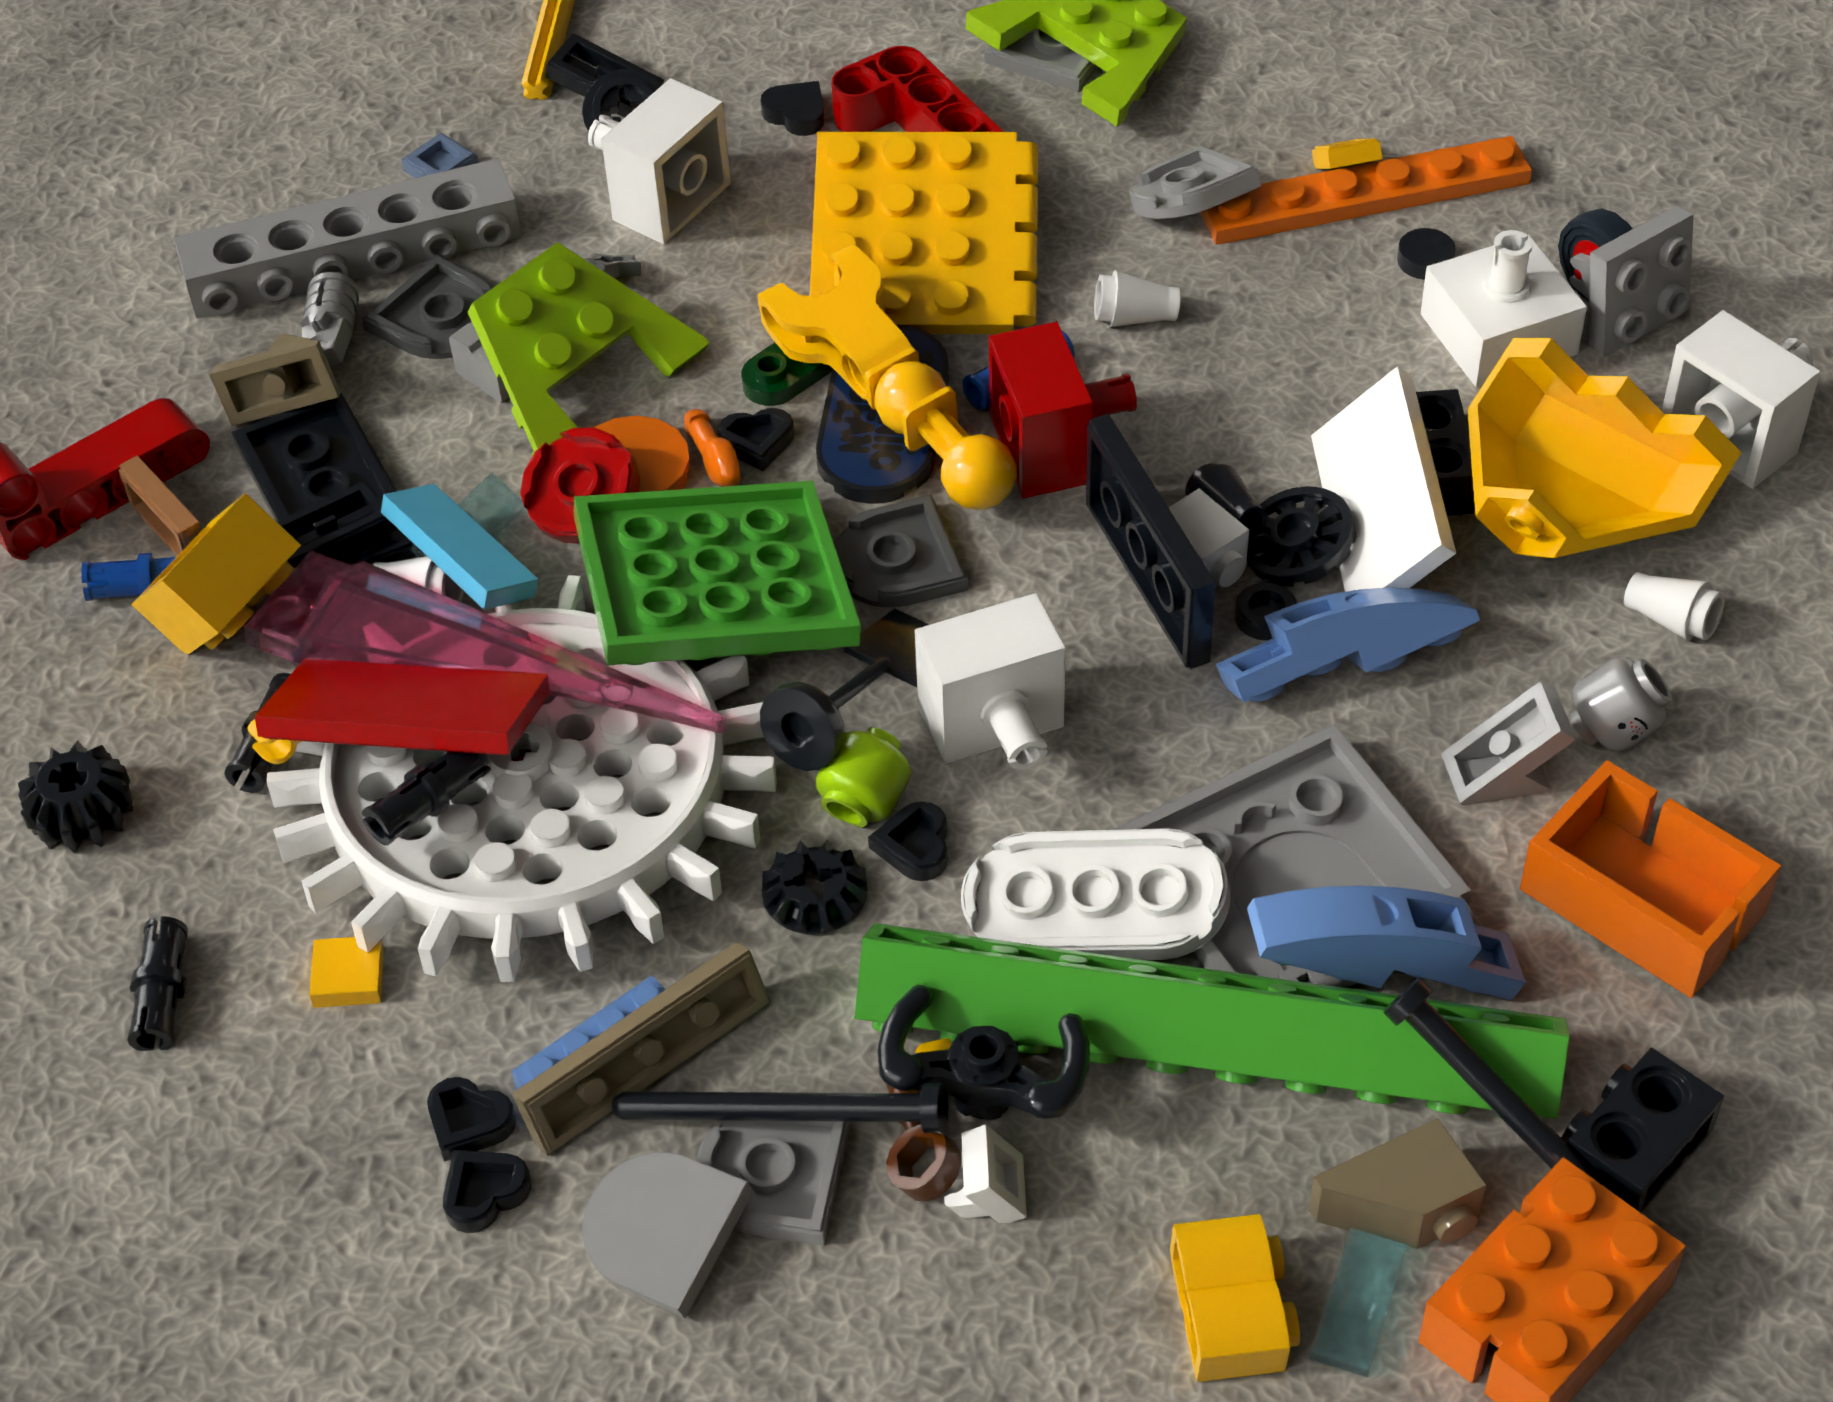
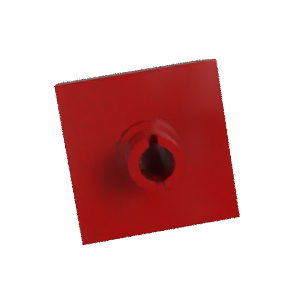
M1058 321L989 335L990 419L999 441L1008 446L1017 464L1016 484L1022 499L1086 485L1087 425H1089V420L1106 414L1112 415L1126 411H1136L1137 397L1131 376L1126 373L1119 377L1084 384Z

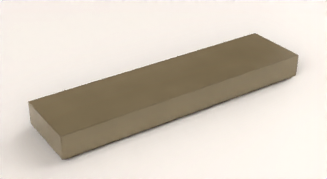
M735 942L513 1092L512 1096L534 1143L540 1150L549 1156L613 1112L612 1101L614 1096L623 1091L642 1092L771 1003L750 949L739 942Z

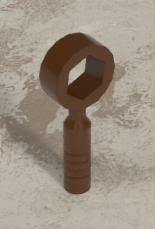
M886 1084L889 1093H918L917 1091H900ZM898 1122L904 1126L905 1132L896 1139L888 1154L886 1168L890 1181L894 1186L916 1201H930L940 1197L952 1186L958 1177L961 1167L960 1149L955 1141L945 1133H924L920 1122ZM928 1148L935 1149V1161L920 1178L913 1177L912 1166Z

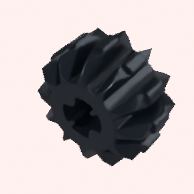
M77 740L70 751L65 753H59L51 747L49 760L46 762H29V778L18 782V796L23 809L21 810L23 820L27 828L31 829L34 835H39L40 840L45 842L49 849L64 842L65 846L75 854L82 843V839L90 837L91 841L102 847V830L106 828L112 831H123L124 818L122 814L134 811L132 805L133 796L129 788L131 781L124 765L120 764L119 759H112L111 754L105 750L103 745L87 751Z

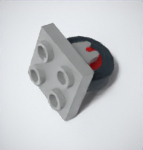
M1676 205L1633 229L1617 213L1600 208L1578 215L1561 231L1558 244L1560 264L1572 288L1589 302L1588 345L1603 357L1636 341L1638 338L1689 310L1694 214Z

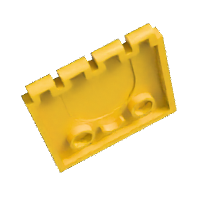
M817 132L809 296L825 294L835 288L833 279L835 263L830 255L853 244L860 248L881 270L885 314L894 324L912 326L929 334H999L1013 331L1014 326L1034 325L1037 321V285L1033 281L1037 279L1038 237L1034 234L1038 229V188L1034 185L1039 180V146L1034 142L1017 141V132Z

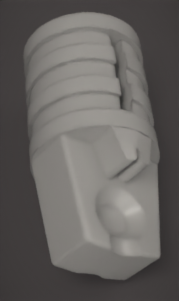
M336 272L318 274L310 281L301 325L302 337L319 340L330 366L343 362L349 342L353 336L359 301V288L357 284L346 275Z

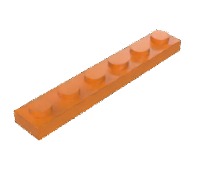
M1507 136L1262 183L1261 187L1200 213L1215 245L1527 185L1530 184L1532 169L1513 136Z

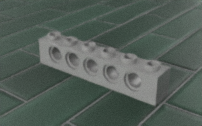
M499 158L173 237L196 319L213 314H226L233 309L269 300L278 301L289 295L308 291L310 281L316 275L325 272L340 273L354 280L378 273H391L398 268L430 261L437 255L446 259L454 254L487 246L495 247L507 241L522 238L515 198Z

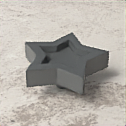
M596 253L592 258H585V260L616 280L618 276H641V262L635 260V255L613 256Z

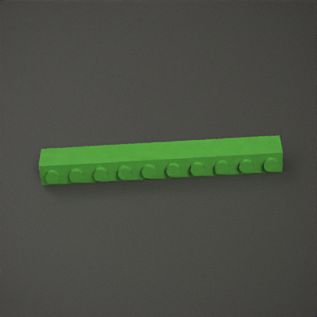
M874 923L862 938L854 1019L873 1021L872 1028L880 1032L893 1006L913 986L920 984L927 986L933 994L932 1004L915 1021L909 1033L913 1032V1027L940 1031V1038H949L952 1043L958 1034L973 1026H994L1009 1033L1018 1046V1052L1043 1054L1049 1051V1047L1063 1049L1058 1023L1062 1016L1073 1013L1079 1015L1084 1022L1090 1042L1089 1062L1111 1064L1117 1062L1118 1057L1146 1060L1145 1066L1147 1068L1162 1073H1184L1187 1071V1066L1215 1070L1217 1078L1231 1083L1250 1084L1256 1082L1257 1076L1285 1080L1287 1088L1302 1093H1325L1327 1086L1355 1090L1357 1098L1378 1104L1396 1103L1399 1096L1426 1100L1428 1108L1448 1114H1464L1468 1112L1469 1107L1493 1110L1406 1020L1395 1026L1383 1013L1399 995ZM1426 999L1540 1117L1558 1119L1569 1043L1566 1018Z

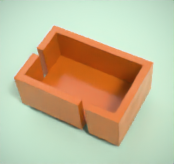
M1606 760L1530 840L1520 890L1692 999L1726 960L1729 949L1734 951L1766 914L1782 865L1671 798L1662 805L1652 846L1648 845L1644 840L1646 839L1658 790Z
M1562 1157L1523 1199L1520 1213L1513 1209L1426 1302L1418 1342L1470 1383H1473L1481 1375L1489 1342L1499 1348L1494 1353L1484 1392L1495 1402H1570L1671 1289L1686 1245Z

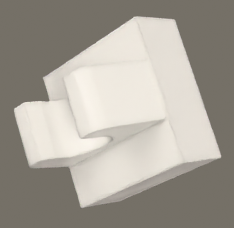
M986 1124L961 1133V1167L955 1181H964V1187L956 1193L945 1196V1205L964 1218L990 1216L998 1223H1012L1027 1218L1023 1154Z

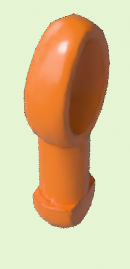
M702 409L689 410L684 416L685 432L689 438L693 439L700 451L707 476L717 486L739 485L741 479L740 467L732 444L729 440L717 436L710 424V416L706 411Z

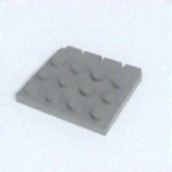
M1335 724L1113 829H1176L1189 832L1201 839L1204 846L1211 849L1214 854L1216 853L1224 864L1231 893L1228 914L1215 936L1193 952L1205 969L1349 988L1357 984V982L1342 981L1330 975L1292 965H1281L1272 960L1261 958L1247 910L1253 898L1319 887L1381 886L1428 891L1465 899L1468 906L1471 889ZM1468 906L1472 921L1474 923V915L1470 907Z

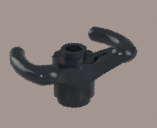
M916 984L893 1006L882 1027L877 1053L879 1075L884 1083L900 1091H921L923 1084L926 1082L944 1083L948 1095L955 1098L956 1109L964 1116H971L977 1119L990 1121L1001 1118L1009 1106L1033 1114L1037 1118L1052 1119L1062 1117L1070 1110L1082 1093L1089 1072L1090 1042L1082 1018L1073 1013L1065 1014L1058 1023L1063 1044V1066L1060 1076L1052 1081H1046L1037 1073L1020 1064L1017 1044L1009 1033L994 1026H973L961 1032L948 1050L920 1052L914 1055L907 1053L904 1049L907 1035L915 1021L932 1004L933 994L925 985Z

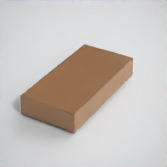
M135 456L119 465V473L130 506L170 550L178 556L202 531L200 523L138 456Z

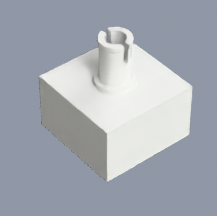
M672 78L666 81L621 122L613 120L610 116L600 115L599 121L595 119L589 129V146L603 151L612 220L662 244L671 239L731 184L723 101Z
M1507 230L1495 237L1493 246L1427 266L1420 314L1474 386L1479 387L1485 383L1513 338H1552L1570 357L1578 355L1587 306L1529 234L1527 235L1517 230Z
M1722 310L1676 345L1662 412L1664 414L1706 415L1742 452L1729 474L1753 489L1798 454L1821 371L1813 367V355L1805 343H1802L1792 353L1789 352L1797 346L1799 339L1788 338L1778 345Z
M1030 594L915 629L918 709L944 763L947 764L1001 746L1008 757L1009 765L1014 769H1029L1040 763L1048 752L1046 749L1047 744L1040 734L1064 727L1065 647L1037 594Z

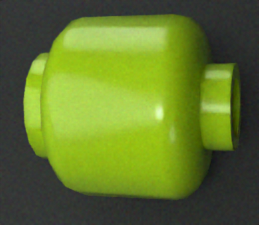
M869 727L866 732H845L844 743L840 753L821 768L816 776V788L822 797L821 805L823 809L832 817L860 828L867 826L869 822H881L888 819L911 776L910 763L904 754L900 752L902 747L900 741L889 732L876 727Z

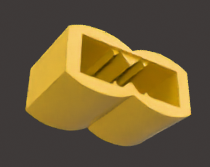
M1260 1214L1173 1224L1170 1244L1172 1268L1184 1316L1185 1330L1196 1381L1203 1382L1286 1371L1290 1347H1298L1300 1344V1329L1293 1301L1282 1302L1275 1281L1284 1279L1285 1275L1283 1250L1278 1235L1267 1236Z

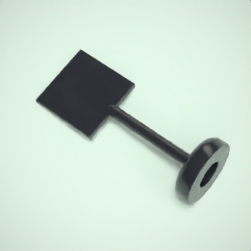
M894 608L860 633L859 646L844 647V653L869 664V666L830 696L816 686L802 682L783 684L764 699L760 709V727L767 744L777 757L791 767L800 770H820L838 756L844 743V722L839 712L841 706L885 673L917 688L915 629L929 624Z

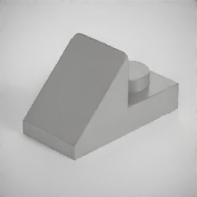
M1539 681L1443 751L1441 756L1459 803L1461 805H1469L1552 791L1542 764L1573 743L1576 737L1556 689Z

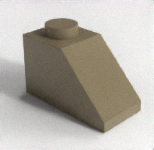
M1436 1118L1314 1176L1309 1212L1318 1223L1415 1249L1437 1239L1442 1244H1450L1466 1236L1476 1226L1486 1184L1441 1121Z

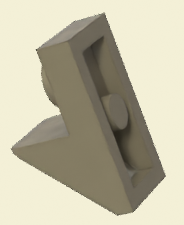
M288 334L278 335L268 351L215 365L209 374L232 426L338 398L341 394L319 340Z

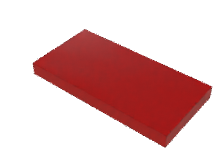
M304 658L255 715L257 736L265 739L508 755L550 695L548 674Z

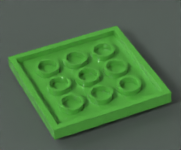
M813 481L574 496V520L607 666L622 664L642 665L648 662L686 659L705 660L711 657L750 654L761 656L775 652L813 649L826 651L839 647L860 645L861 624Z

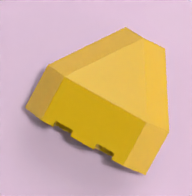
M1513 338L1467 409L1476 518L1514 554L1557 558L1696 527L1742 453L1706 415L1664 414L1628 376H1588L1552 338Z

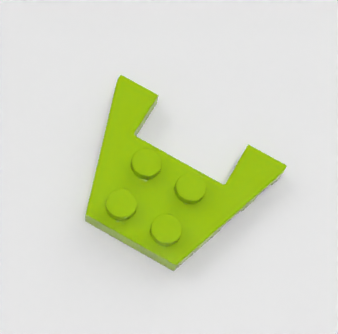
M1002 0L968 11L966 13L965 30L998 51L1003 50L1035 29H1040L1106 71V73L1083 87L1081 104L1118 127L1127 118L1128 109L1134 100L1139 101L1146 91L1147 81L1153 72L1160 71L1185 35L1187 17L1160 0Z
M556 242L472 302L468 310L469 317L496 378H502L514 405L511 411L519 429L524 428L533 448L532 455L545 442L550 445L555 440L562 438L559 433L572 428H578L548 393L626 335L630 336L658 370L667 377L673 375L702 353L710 343L703 335L559 242Z

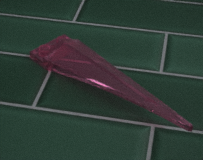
M310 551L244 626L246 645L300 664L304 658L543 673L548 674L550 695L614 707L716 733L726 732V719L718 713L365 561L350 565Z

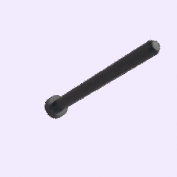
M1420 978L1410 984L1384 1010L1383 1013L1395 1026L1406 1020L1550 1169L1564 1157L1617 1195L1426 1001L1432 990Z
M926 1082L922 1086L921 1093L623 1091L614 1096L612 1111L615 1116L622 1120L920 1122L924 1133H944L948 1122L949 1104L947 1088L944 1083Z

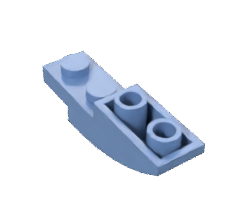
M1391 587L1359 589L1329 594L1291 605L1264 616L1272 639L1219 662L1216 666L1222 682L1243 703L1248 700L1259 702L1278 695L1284 690V684L1303 675L1316 676L1332 671L1341 664V658L1345 656L1366 673L1369 671L1383 672L1393 669L1406 660L1405 655L1426 645L1440 646L1456 640L1461 636L1462 629L1479 622L1480 618L1475 608L1457 597L1424 589Z
M1335 886L1287 891L1253 898L1247 907L1259 956L1281 965H1292L1330 975L1342 981H1353L1376 988H1381L1392 972L1396 970L1415 978L1423 977L1457 986L1472 993H1483L1510 1001L1513 1000L1526 983L1509 934L1474 925L1465 899L1399 887Z

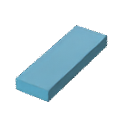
M436 484L383 495L381 513L484 610L535 597L539 579Z

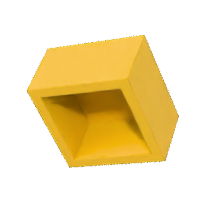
M244 493L212 519L131 605L184 653L190 654L203 644L210 650H213L225 637L229 639L253 615L254 611L246 604L250 607L254 606L265 594L270 595L293 572L295 568L287 560L301 545L249 495Z

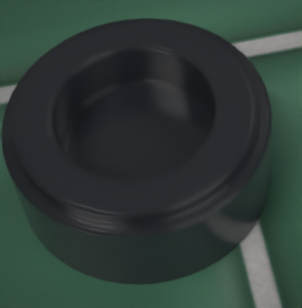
M1419 228L1411 230L1400 239L1397 255L1398 265L1407 275L1425 280L1427 266L1455 257V243L1450 236L1436 229Z
M1253 584L1241 591L1236 599V624L1249 637L1268 641L1272 639L1264 616L1297 604V600L1288 589L1278 584Z

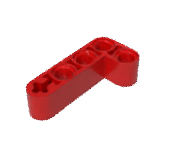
M894 46L843 67L835 72L832 77L834 124L842 132H872L894 121L905 132H1004L929 59L913 47Z
M159 398L29 469L6 444L0 442V544L15 559L26 560L30 558L28 553L41 546L46 549L82 529L80 524L92 517L98 520L129 502L119 473V465L138 456L164 483L203 461L210 449V438L175 401L169 398Z

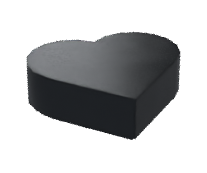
M819 81L770 87L762 93L760 99L761 114L768 123L784 125L788 132L797 136L815 134L824 126V106Z
M778 408L763 409L754 415L734 413L720 421L717 434L718 437L730 441L737 459L764 471L793 441L794 421L789 413Z
M920 801L911 803L902 808L868 837L869 848L904 876L916 881L932 880L942 874L946 869L948 861L947 846L944 841L947 835L945 813L939 806L930 802Z
M446 1078L431 1089L427 1098L428 1111L444 1162L451 1160L453 1150L479 1151L505 1141L514 1131L516 1116L509 1097L499 1091H479L476 1084L467 1078Z
M453 1150L443 1194V1209L449 1224L460 1232H480L488 1228L496 1220L500 1211L511 1210L520 1206L528 1198L532 1189L531 1176L525 1161L516 1155L508 1153Z

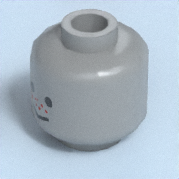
M1616 656L1576 683L1572 693L1576 710L1570 714V719L1577 733L1587 744L1593 746L1600 742V744L1611 751L1624 752L1663 727L1668 716L1666 705L1671 702L1672 697L1663 678L1648 661L1640 659L1635 662L1629 657Z

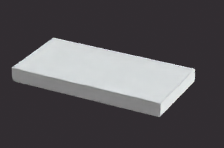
M1397 366L1311 435L1322 488L1328 489L1344 499L1350 508L1355 523V542L1350 547V555L1340 565L1345 592L1372 588H1410L1456 554L1412 375ZM1338 520V521L1335 522L1334 524H1338V523H1340L1342 520Z

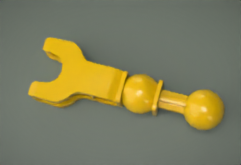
M852 244L830 255L835 263L833 277L835 288L828 293L818 296L799 295L784 283H778L757 294L762 324L786 356L803 363H822L831 366L862 399L868 401L872 409L877 410L885 426L898 434L904 435L905 446L910 451H916L929 444L943 459L941 481L950 499L964 508L984 510L996 507L1011 494L1017 478V464L1008 446L993 436L984 434L970 436L959 425L955 391L950 386H946L938 371L925 363L919 362L918 351L911 346L902 331L885 314L881 270L860 248Z

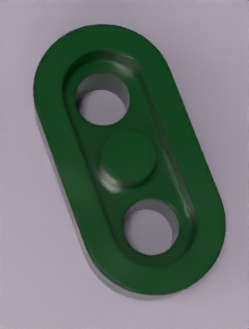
M774 342L744 364L741 371L743 392L749 400L756 404L764 406L780 405L790 401L831 373L832 367L822 363H803L790 359Z

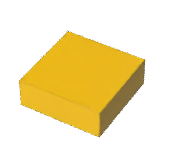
M1358 138L1319 145L1312 149L1313 163L1316 169H1332L1383 159L1381 143L1376 138Z
M355 937L313 940L309 993L313 1008L381 1003L384 944L382 939L368 953L358 948Z

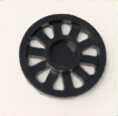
M1296 487L1279 492L1259 504L1267 512V523L1259 534L1266 533L1269 535L1255 536L1248 539L1246 560L1251 570L1262 580L1266 579L1271 583L1294 587V583L1304 581V584L1317 582L1327 576V571L1333 567L1338 569L1350 555V547L1356 539L1355 523L1350 508L1338 494L1320 487ZM1305 502L1303 508H1296V503ZM1326 505H1328V507H1327L1326 509H1324L1322 512H1320V513L1318 514V511H1319L1321 508H1323V507H1325ZM1274 512L1279 515L1275 520L1269 517ZM1338 520H1342L1340 523L1334 524ZM1257 553H1263L1261 556H1255ZM1315 553L1322 557L1315 561L1312 554ZM1299 559L1302 560L1304 566L1296 567Z

